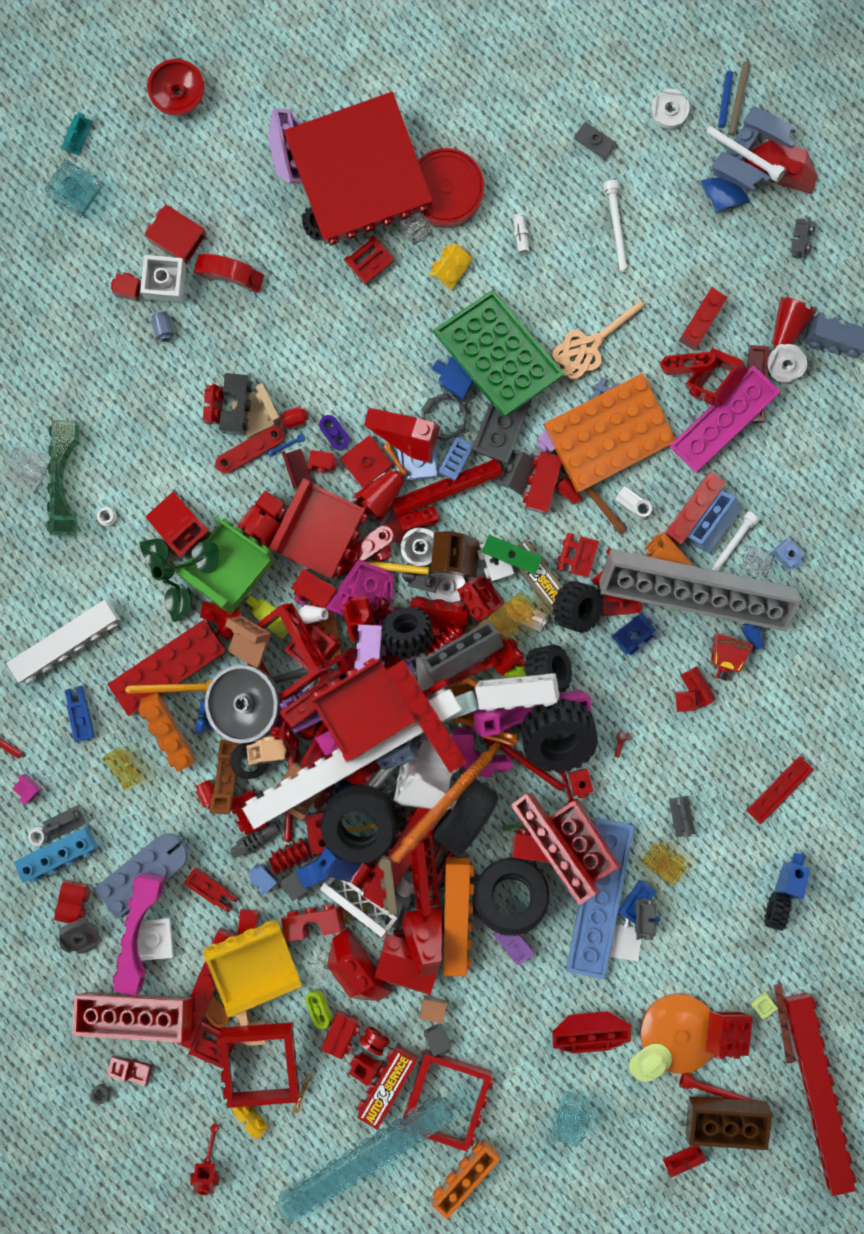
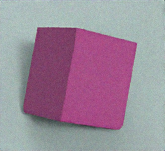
M26 774L18 777L19 781L13 787V790L21 796L19 801L27 805L33 801L42 788Z

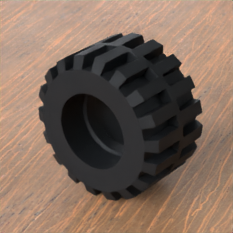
M569 581L568 584L565 583L562 588H559L558 594L554 597L555 602L552 605L554 607L552 611L553 615H555L554 620L558 622L559 626L584 633L585 631H590L591 628L596 626V622H599L604 602H602L603 597L600 595V590L596 589L595 586L578 581Z
M400 607L399 610H393L392 614H388L382 622L381 629L385 645L389 653H392L395 657L398 655L402 659L404 657L408 659L412 658V656L418 657L420 653H425L427 651L426 648H430L432 645L431 642H433L434 638L430 618L424 610H420L418 607Z
M557 644L534 648L529 651L524 663L526 676L556 673L559 693L565 692L572 682V665L566 651L562 650V647L557 646Z

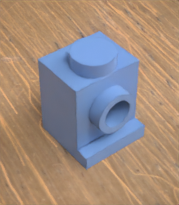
M790 538L784 539L771 552L787 569L792 566L796 568L803 561L801 559L804 555L803 552ZM789 551L794 554L793 557L788 556Z
M263 863L260 866L256 864L248 872L251 883L257 889H262L260 892L262 896L278 882L276 876Z

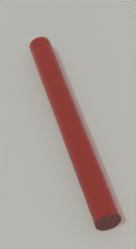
M774 984L786 1063H794L782 984Z

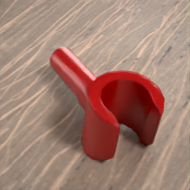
M621 730L616 735L618 746L615 757L618 758L620 757L624 742L629 739L628 732L625 739L620 737Z

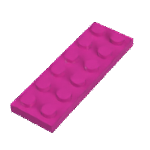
M753 365L721 407L715 404L711 405L669 445V448L697 473L771 403L781 391Z

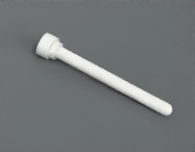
M713 127L707 128V134L769 172L770 179L779 182L784 176L786 168L781 165H771Z
M610 180L603 183L604 192L609 196L619 270L625 272L627 265L616 197L619 184L617 180Z
M750 511L746 512L742 521L743 525L710 570H720L748 529L758 524L760 521L758 516Z

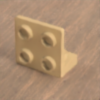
M263 383L256 386L257 391L249 395L251 410L250 412L247 411V419H249V430L245 431L247 438L281 423ZM237 401L231 404L233 409L237 406Z

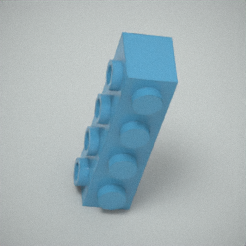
M89 826L13 863L22 882L24 883L29 880L30 883L41 879V874L45 872L50 875L58 871V866L62 864L68 866L77 862L76 857L80 855L85 858L93 854V849L97 848L98 845Z

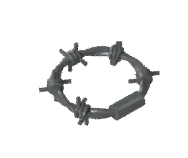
M444 388L443 394L433 398L429 397L421 409L422 419L426 420L425 415L429 412L436 399L447 400L446 404H448L449 399L458 403L460 411L457 414L463 413V422L459 427L454 426L458 430L452 435L442 434L443 430H441L437 439L444 441L443 445H445L446 440L464 433L465 430L470 431L466 428L468 409L466 405L470 403L464 404L455 396L445 393Z

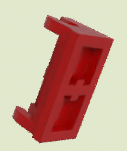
M602 595V602H604L602 617L640 613L642 610L641 602Z

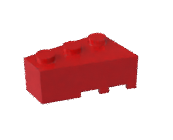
M442 906L432 907L431 914L423 916L418 910L405 912L401 926L417 975L423 976L437 973L442 956Z

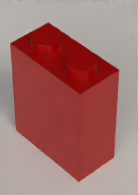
M167 204L158 210L155 221L147 227L145 234L150 243L174 258H182L186 265L207 235L203 227Z

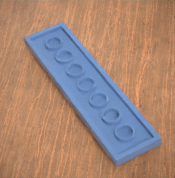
M595 818L594 825L621 867L596 882L595 884L600 892L583 904L578 905L566 971L605 979L634 825Z

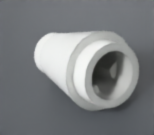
M305 605L298 612L305 624H311L328 618V610L326 608Z

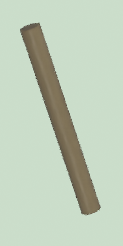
M744 61L742 64L728 135L731 136L736 134L750 68L749 61Z

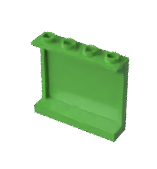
M215 516V520L219 524L205 540L213 542L218 546L219 560L215 570L210 573H203L198 570L197 564L174 569L179 577L231 615L275 560L270 555L272 552L266 546H258V541L253 537L249 536L247 538L244 531L238 527L234 529L232 527L233 524L227 519L221 520ZM192 556L187 562L194 561L195 559Z

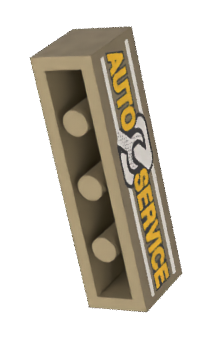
M525 539L517 545L537 554L535 552L537 548L531 541L527 542ZM509 552L508 556L514 558L515 553ZM542 556L535 575L519 568L517 570L553 615L554 607L552 605L555 602L554 597L562 586L559 583V576L554 571L551 573L547 568L548 562Z

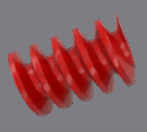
M452 621L454 628L452 629L447 626L448 634L441 632L442 639L435 637L437 644L431 643V650L427 649L426 652L430 655L465 634L463 630Z
M299 838V845L292 841V848L286 844V851L279 847V854L271 851L272 857H269V862L276 875L280 874V869L286 872L287 866L290 869L294 868V862L299 866L301 865V859L304 862L308 861V856L312 859L310 849L302 838Z

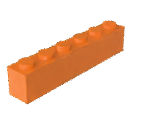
M447 857L443 976L467 977V969H471V957L467 956L468 951L472 949V939H468V933H472V921H469V914H473V902H469V896H473V884H470V877H474V865H470V858Z

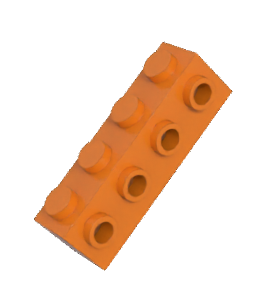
M153 693L141 699L138 709L142 719L148 721V729L159 740L157 744L160 750L166 752L168 756L166 758L170 767H174L178 772L195 764L194 752L160 693Z
M485 1138L481 1143L477 1142L473 1146L472 1153L460 1161L459 1168L455 1172H450L445 1179L444 1185L442 1187L438 1186L432 1194V1207L447 1220L500 1161L499 1151Z

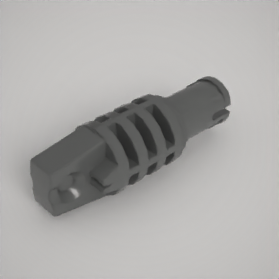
M274 821L265 828L247 834L236 841L237 845L230 849L233 858L235 859L242 854L246 856L262 845H265L267 839L281 832L279 825Z

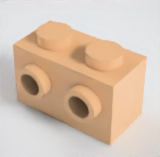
M275 737L256 740V743L246 746L248 765L272 763L285 759V745L282 740H275Z

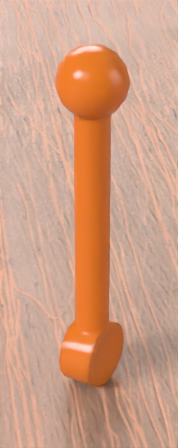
M386 443L384 449L389 451L400 473L406 476L407 470L401 466L392 451V445Z

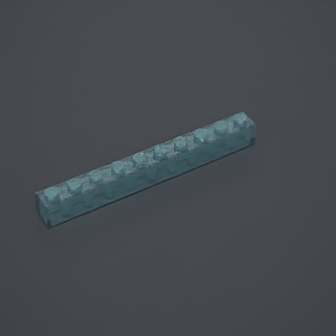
M441 1096L429 1097L424 1101V1105L419 1108H412L407 1113V1116L402 1119L401 1117L395 1119L390 1127L386 1129L381 1128L375 1133L374 1137L364 1139L354 1150L352 1148L348 1149L342 1155L343 1157L338 1160L336 1158L331 1160L323 1170L317 1169L310 1175V1178L300 1180L290 1191L288 1189L284 1190L278 1196L276 1208L288 1226L451 1123L453 1114Z

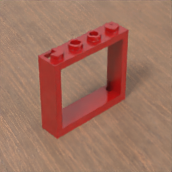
M293 603L280 605L256 624L265 629L281 617L310 669V672L282 693L279 692L280 701L286 700L292 695L295 696L296 693L302 691L330 670ZM262 661L259 669L263 670L271 677L266 666Z
M293 1022L222 1027L220 1037H217V1048H221L219 1065H223L221 1082L225 1083L223 1099L227 1100L228 1108L298 1103L300 1091ZM284 1039L289 1088L233 1092L228 1043Z
M425 1049L401 1121L400 1130L468 1152L469 1146H473L475 1142V1128H479L481 1123V1109H485L487 1105V1090H491L494 1078H492V1072L445 1055L433 1056L430 1050ZM430 1062L483 1079L464 1140L411 1123Z

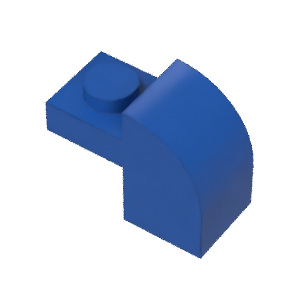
M317 859L296 870L304 889L328 878V876H324L321 873L326 864L325 860L321 866L317 865Z

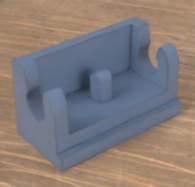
M414 737L375 759V761L384 770H388L418 759V741Z

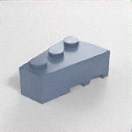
M819 312L808 324L804 344L809 345L812 349L825 348L830 353L844 352L849 357H858L864 353V327L853 323H848V325L839 323L840 319L834 317L830 320L824 318V313Z

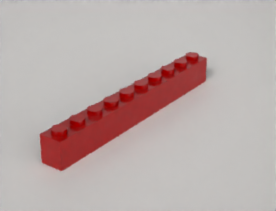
M806 992L783 997L827 1190L832 1196L855 1192L854 1184L857 1181L854 1172L850 1168L852 1159L845 1146L848 1144L847 1137L841 1129L843 1120L836 1107L839 1105L838 1098L832 1090L834 1081L827 1068L830 1067L827 1055H824L823 1048L825 1047V1042L822 1035L820 1036L818 1029L821 1028L818 1016H815V1000Z

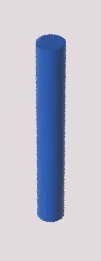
M726 71L718 121L719 128H725L733 71Z

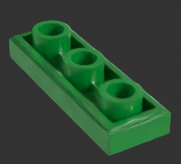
M488 535L481 552L533 575L536 574L542 560V556L492 535ZM509 552H514V553H515V557H514V558H510V557L508 556V553H509Z

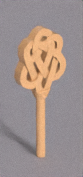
M639 301L600 333H594L586 337L582 331H570L565 336L564 343L558 345L552 352V359L559 367L562 366L564 368L561 369L565 373L564 377L576 381L585 372H593L598 369L601 363V354L597 348L600 347L604 338L640 311L644 304ZM587 355L583 364H580V362L583 359V356ZM577 356L574 362L570 361V358ZM594 357L595 362L593 364H590L592 358Z

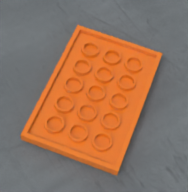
M643 373L543 424L577 493L669 446L676 440Z

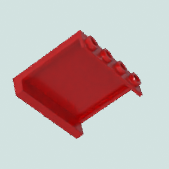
M303 479L269 549L335 580V577H339L343 570L341 565L344 559L347 560L351 554L352 549L350 547L352 543L356 542L360 535L358 530L361 524L364 525L368 519V510Z
M374 657L364 663L365 667L360 670L355 668L349 671L347 678L342 681L340 678L329 684L330 688L325 691L323 689L316 691L312 694L313 698L309 700L313 703L335 740L346 763L417 721L379 658L376 660Z

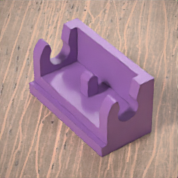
M496 932L492 933L516 964L521 965L534 955L533 950L521 935L505 936Z

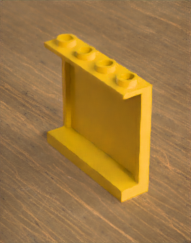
M278 920L268 921L260 927L249 929L243 934L229 937L221 943L212 944L202 950L228 1018L302 987Z

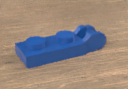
M77 687L79 702L74 703L72 690L70 688L66 689V706L74 741L79 742L95 738L83 687Z

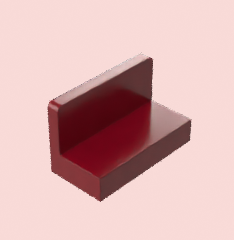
M302 449L289 453L281 452L293 489L297 491L303 479L312 483Z

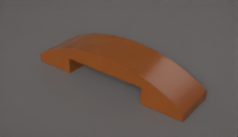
M220 740L214 793L212 794L209 811L212 814L230 815L237 777L230 766V756L239 743Z

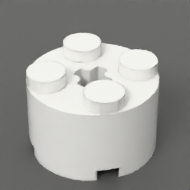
M414 528L404 535L401 542V553L409 565L422 567L431 565L434 533L425 528ZM417 544H419L420 546L423 544L425 545L423 548V552H421L420 550L416 551Z

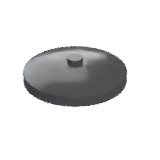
M234 665L225 668L212 679L206 692L205 711L208 721L221 737L231 742L248 743L261 739L274 727L280 713V696L274 681L263 670L251 665Z

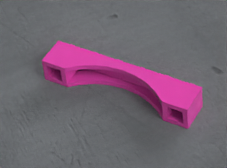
M581 689L559 694L558 700L563 698L569 699L570 702L574 700L579 702L580 705H584L591 712L590 696ZM516 706V708L509 710L497 708L494 711H486L485 709L473 711L474 730L481 737L500 734L512 726L521 724L529 711L532 712L531 709L533 707Z
M143 872L135 877L132 888L134 893L128 904L130 913L127 915L124 923L126 932L121 938L120 945L122 946V951L119 953L116 962L118 970L113 977V983L115 984L113 991L137 996L142 991L146 971L139 955V929L148 909L162 897L166 879L164 877Z

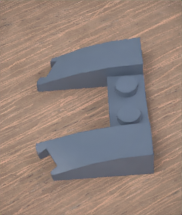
M753 106L743 120L744 126L733 140L749 151L752 150L760 137L792 149L794 141L790 140V133H796V129L771 113ZM728 148L725 153L721 152L711 166L713 175L752 192L756 191L753 186L755 183L764 180L767 184L771 180L769 175L744 162L746 158L731 148Z

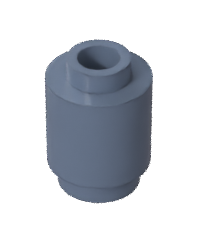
M166 312L153 314L151 324L156 339L161 342L170 341L171 337L174 336L170 317L167 316Z

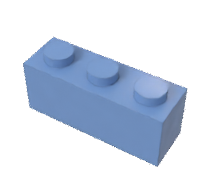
M722 490L718 493L687 536L694 546L708 554L712 551L742 510V506L736 497Z

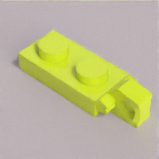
M250 595L246 600L253 607L250 612L259 621L275 610L271 604L262 598L257 601ZM281 617L268 626L282 640L289 633Z

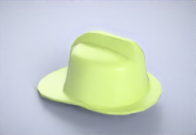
M650 1044L631 1058L629 1071L637 1080L650 1082L662 1076L671 1066V1053L668 1048L661 1044Z

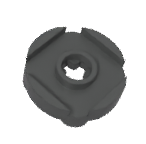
M80 918L59 929V945L67 953H71V951H77V954L89 952L96 947L99 940L97 926L89 922L87 918Z

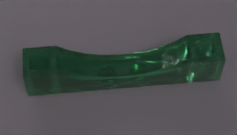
M52 420V426H49L51 445H49L48 452L49 456H51V463L48 464L50 482L48 483L47 490L50 494V501L47 503L49 520L47 521L46 528L49 535L54 537H77V517L67 503L63 487L64 469L67 460L79 443L80 424L75 420Z

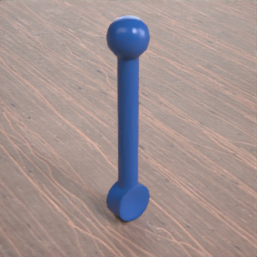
M299 434L296 439L276 449H270L268 454L274 456L276 452L298 441L303 442L305 439L304 435Z

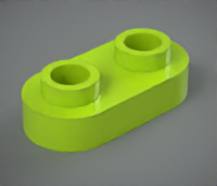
M312 990L306 995L305 1003L313 1024L318 1029L324 1030L332 1024V1014L324 994L319 990Z

